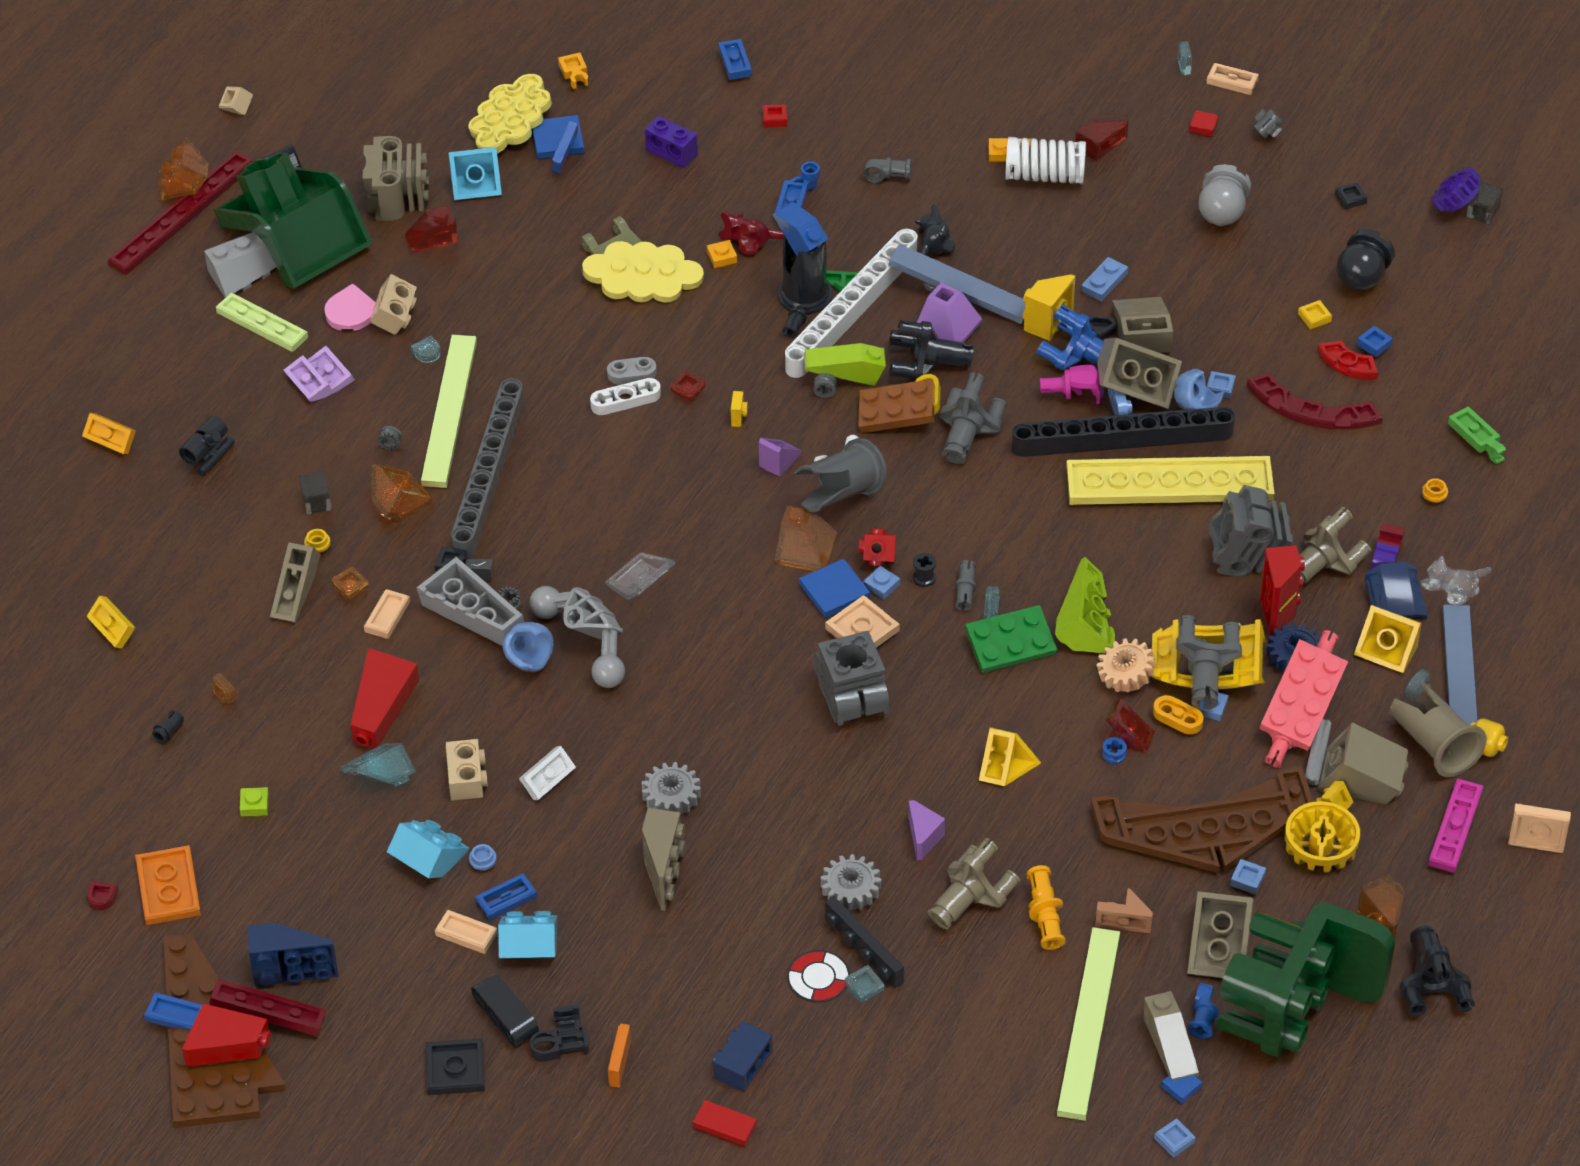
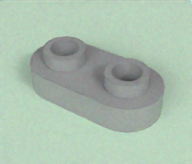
M649 357L615 360L607 366L608 380L617 385L654 378L657 374L656 362Z

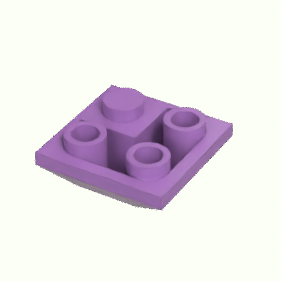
M940 283L927 297L917 323H921V321L931 322L940 339L965 342L982 323V318L961 291Z

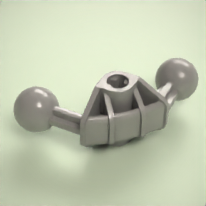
M541 586L535 589L529 599L532 613L538 618L550 619L555 617L561 608H564V623L568 628L597 639H602L601 656L592 665V677L599 686L604 688H613L619 685L625 676V666L621 659L616 656L617 636L623 633V628H620L615 615L603 605L599 598L590 595L587 590L579 587H574L570 592L559 593L550 586Z

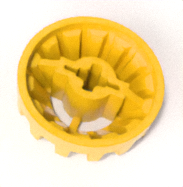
M1323 801L1310 802L1298 807L1289 816L1284 837L1288 854L1294 856V861L1297 864L1302 865L1304 862H1307L1309 870L1313 871L1315 865L1323 866L1324 872H1330L1333 865L1336 869H1341L1345 867L1346 862L1352 861L1355 858L1356 850L1359 846L1360 827L1356 818L1342 806ZM1310 834L1309 842L1303 841ZM1334 838L1338 841L1339 845H1334ZM1302 847H1308L1313 855L1305 852ZM1332 850L1339 851L1335 856L1325 857L1330 855Z

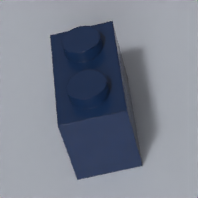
M742 1021L737 1030L733 1029L730 1032L727 1044L723 1050H718L713 1058L712 1065L714 1066L715 1079L745 1092L773 1051L772 1034Z

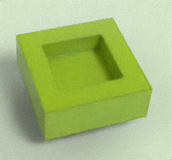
M268 787L241 789V817L268 815Z

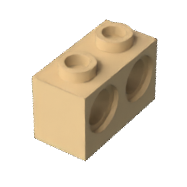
M390 274L380 288L369 322L394 335L397 334L401 327L406 328L411 319V315L408 313L412 310L417 300L414 297L417 287Z
M478 739L446 742L451 801L483 798L482 787L488 786L486 770L481 771V766L486 765L484 749L479 750Z

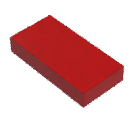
M704 1100L693 1120V1128L744 1147L757 1126V1119Z

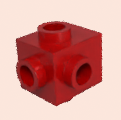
M871 528L870 533L864 534V539H859V554H863V560H869V565L884 566V561L894 562L897 534H886V529ZM879 543L882 550H874L873 544Z

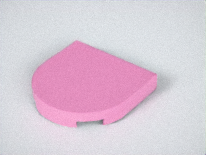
M351 284L327 301L325 305L326 321L336 330H360L371 324L369 321L376 302L354 284Z

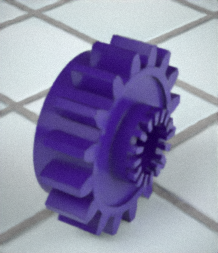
M1472 167L1463 168L1461 172L1457 171L1453 175L1451 174L1447 177L1448 179H1445L1440 184V188L1435 190L1436 194L1431 197L1433 199L1432 203L1441 212L1444 210L1454 212L1462 208L1478 193L1481 177Z

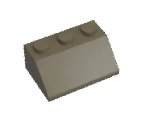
M1119 338L1104 339L1097 362L1100 386L1168 409L1182 361Z

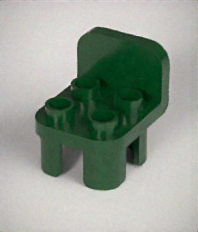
M1326 902L1314 905L1307 920L1287 922L1257 911L1249 924V932L1292 950L1288 954L1257 943L1253 949L1252 957L1241 953L1233 955L1222 980L1220 997L1224 1001L1265 1016V1020L1236 1009H1230L1226 1014L1222 1013L1218 1017L1216 1028L1261 1045V1052L1276 1058H1280L1285 1049L1298 1053L1309 1029L1310 1022L1304 1019L1308 1009L1312 1008L1319 1011L1329 989L1363 1002H1375L1382 997L1390 978L1395 948L1393 934L1387 927L1373 919Z

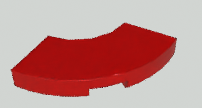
M1343 341L1318 343L1320 356L1334 370L1357 379H1378V371L1372 355L1355 353L1348 349Z

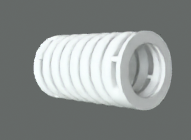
M1008 137L1006 180L1013 179V176L1015 180H1020L1022 175L1025 181H1029L1032 176V180L1038 182L1041 177L1043 182H1048L1050 178L1053 183H1056L1058 179L1061 183H1066L1069 175L1070 184H1083L1086 142L1068 141L1065 149V142L1063 140L1058 141L1056 148L1055 140H1049L1047 147L1045 139H1041L1038 146V141L1035 138L1030 140L1029 145L1027 138L1021 140L1017 137Z

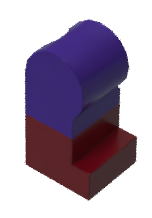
M1382 523L1371 569L1379 564L1397 562L1403 546L1405 528Z

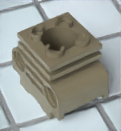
M395 136L374 137L373 145H364L363 151L366 165L363 169V187L368 194L366 212L376 213V221L398 220L405 213V196H408L410 212L415 211V195H418L419 211H424V201H429L428 190L425 191V185L429 184V171L424 169L423 164H427V153H422L421 143H416V159H413L412 144H407L406 160H404L402 142L399 138Z

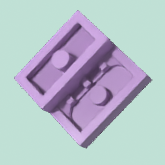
M327 346L323 347L308 360L302 355L284 369L287 376L310 402L325 398L355 380Z

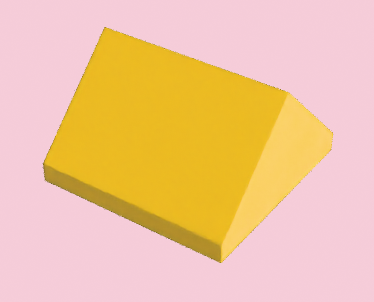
M1371 605L1354 655L1404 673L1418 648L1421 623Z

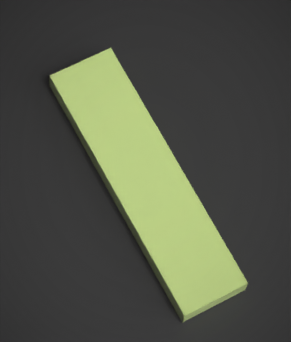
M230 293L216 306L218 314L291 352H294L308 338L307 331L233 293Z

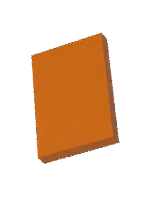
M190 845L135 855L146 925L201 916Z

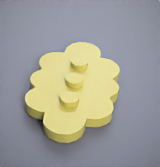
M526 74L519 77L513 85H498L490 91L489 100L478 106V116L474 117L468 125L471 136L476 139L478 149L496 147L497 153H499L508 144H521L531 137V129L542 123V113L547 111L552 105L550 93L544 90L542 78L539 75Z
M623 241L613 242L606 247L604 254L588 256L582 264L583 276L590 282L601 284L602 291L606 296L613 299H623L629 296L636 302H646L652 298L664 303L675 301L680 297L682 290L695 289L702 284L704 279L701 265L694 261L684 260V253L680 248L673 245H663L657 248L650 242H639L634 246Z

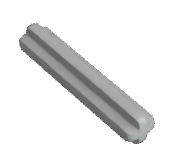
M1322 719L1312 742L1305 773L1308 785L1316 786L1319 783L1331 729V722L1328 719Z

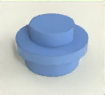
M486 844L475 846L469 855L471 866L477 870H488L495 865L497 860L495 851Z

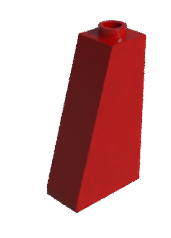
M373 649L368 650L351 721L353 742L374 749L379 747L419 682L416 663Z

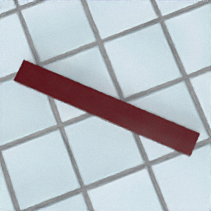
M235 151L109 257V266L125 275L129 274L238 181L236 176L244 171L243 167L254 162V160Z

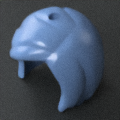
M1199 369L1186 371L1176 379L1174 397L1182 410L1218 407L1223 399L1224 392L1215 394L1206 388L1204 372Z
M522 622L512 627L506 634L502 645L504 654L511 664L524 671L536 672L544 668L553 651L554 640L547 627L539 623Z

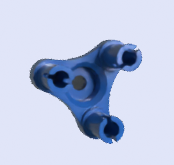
M1061 304L1054 316L1060 322L1056 328L1070 334L1072 338L1067 348L1063 351L1043 341L1036 354L1054 363V367L1061 371L1083 359L1098 366L1097 362L1104 341L1099 339L1097 333L1092 330L1089 322L1090 317L1083 313L1080 315Z

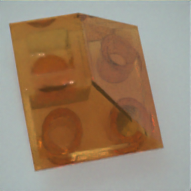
M186 137L180 145L176 144L174 146L169 161L165 160L160 167L159 173H161V178L158 182V187L160 188L159 198L162 200L196 194L208 177L209 163L191 140Z

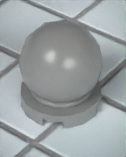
M1226 164L1214 166L1213 170L1205 174L1203 189L1199 194L1198 208L1203 218L1209 223L1220 227L1233 224L1241 217L1245 211L1246 199L1249 197L1251 190L1249 176L1247 174L1244 176L1236 171L1237 167Z

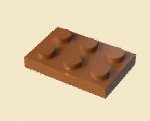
M933 379L860 390L858 426L860 432L868 433L933 423L935 409V384Z

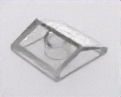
M640 552L605 583L619 595L630 600L646 590L673 567L675 562L672 559Z

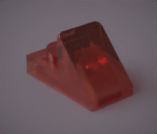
M1122 698L1114 700L1106 717V721L1113 727L1109 738L1117 737L1124 740L1127 749L1141 753L1147 752L1155 732Z

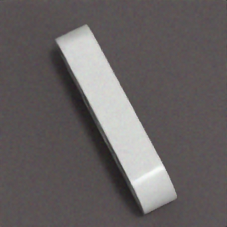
M646 378L596 391L590 397L591 410L597 415H606L656 402L661 396L660 383L656 379ZM622 394H630L632 397L629 399H621L619 396Z

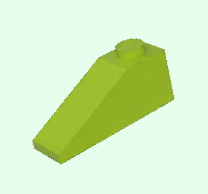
M863 343L805 349L804 351L805 371L830 374L836 378L872 386L876 385L886 367L884 348Z

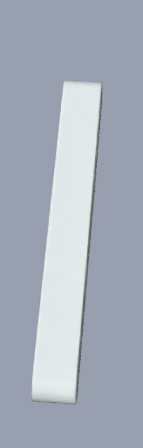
M911 229L898 231L785 350V371L787 375L793 378L804 376L808 372L805 371V349L833 346L902 273V271L889 266V260L899 244L917 252V234Z

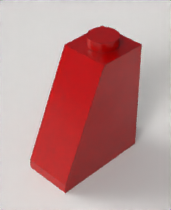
M203 1004L182 1048L185 1065L198 1066L260 1058L263 1049L268 1048L272 1038V1032L269 1031L267 1019Z

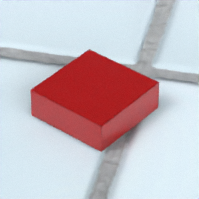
M786 104L763 106L764 128L787 127Z
M1196 110L1189 132L1213 136L1218 122V115Z

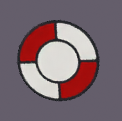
M814 950L803 953L793 960L787 972V980L790 988L799 997L809 1001L824 1002L838 997L845 991L849 984L850 971L845 961L838 955L829 951Z

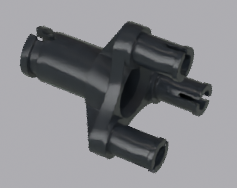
M900 319L897 331L891 329L890 335L892 336H889V345L910 347V350H913L914 353L913 364L891 361L889 376L909 378L915 382L917 378L927 374L934 363L959 367L965 365L966 368L971 366L974 352L973 343L965 344V342L940 339L931 322L921 321V323Z
M1431 926L1418 927L1410 934V941L1416 957L1415 972L1404 979L1399 985L1400 993L1406 1000L1408 1012L1411 1016L1424 1014L1426 1012V1005L1422 995L1431 992L1451 993L1454 995L1457 1009L1461 1012H1468L1472 1010L1471 1006H1475L1470 992V979L1468 975L1460 972L1451 964L1447 947L1440 944L1437 932L1433 933L1435 930Z

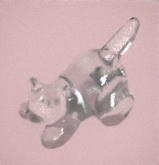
M1440 556L1438 561L1434 560L1431 566L1428 567L1427 573L1429 578L1423 579L1421 586L1431 591L1445 590L1448 593L1447 601L1450 604H1464L1468 601V597L1479 593V578L1487 576L1491 572V568L1486 567L1474 571L1467 569L1455 570L1448 567L1444 557Z

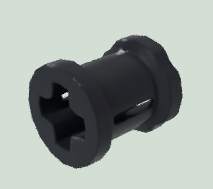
M929 553L916 555L913 559V566L916 569L913 573V581L920 587L933 585L936 581V574L934 573L936 567L935 557Z

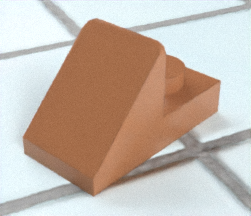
M1128 888L1126 905L1098 901L1095 927L1151 933L1153 912Z

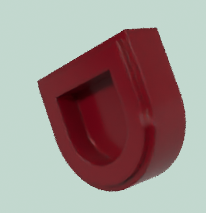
M90 881L87 891L89 906L95 910L110 908L116 900L118 885Z

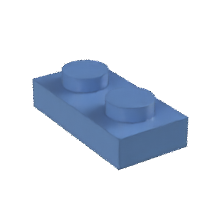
M1107 257L1081 285V292L1102 302L1128 274V266Z

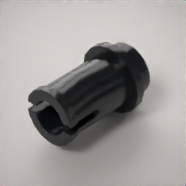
M799 306L790 309L788 312L789 318L783 328V332L789 338H796L802 323L807 320L805 309Z
M171 710L160 724H156L153 727V737L160 743L170 741L174 731L184 723V717L178 711Z

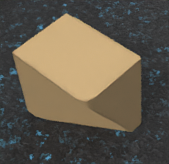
M227 86L218 108L245 115L253 94L242 87Z

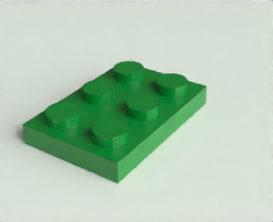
M1040 605L965 625V631L981 673L1056 655L1057 652Z

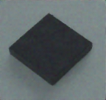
M483 1039L426 1042L428 1095L485 1091Z

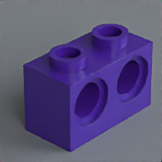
M660 116L645 128V146L647 151L683 168L698 155L696 133Z

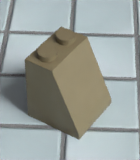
M1352 722L1326 748L1317 790L1324 793V789L1329 788L1335 780L1344 781L1351 798L1388 804L1403 791L1404 782L1402 780L1408 768V762L1406 761L1408 749Z

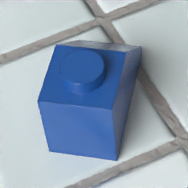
M794 202L789 203L772 214L796 256L799 252H808L828 240L816 217Z

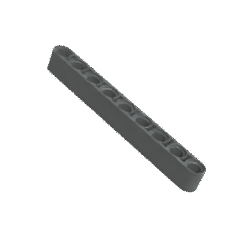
M515 378L504 380L499 387L451 533L452 547L454 549L466 550L467 559L472 558L477 551L523 409V386L521 381Z

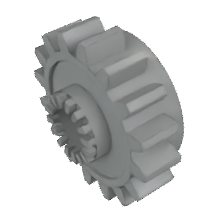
M674 762L672 767H668L666 763H663L662 769L654 766L653 774L646 773L645 781H642V799L647 802V808L680 812L681 815L685 812H690L692 806H697V798H701L700 778H696L694 770L688 772L687 765L678 768L677 762Z
M854 854L850 855L849 860H845L843 856H840V862L837 863L831 860L830 868L824 867L823 876H821L822 895L828 896V899L835 896L848 911L862 910L867 904L872 905L873 898L879 897V889H881L879 869H874V862L866 864L865 857L863 856L859 860H855Z

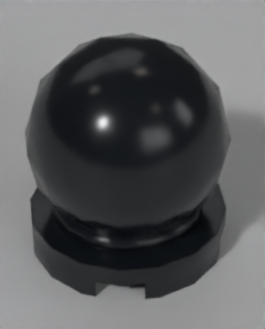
M1359 229L1348 240L1347 247L1338 257L1336 268L1338 277L1346 287L1355 291L1370 290L1382 279L1385 269L1389 267L1395 257V249L1390 240L1387 244L1384 239L1379 237L1380 232L1372 229Z

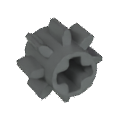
M1262 109L1255 116L1258 122L1254 127L1265 138L1270 134L1275 138L1282 131L1280 124L1283 120L1273 109H1270L1268 112Z

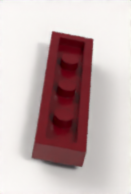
M221 979L217 980L209 1001L211 1006L265 1018L268 1023L317 1037L326 1014V1009Z

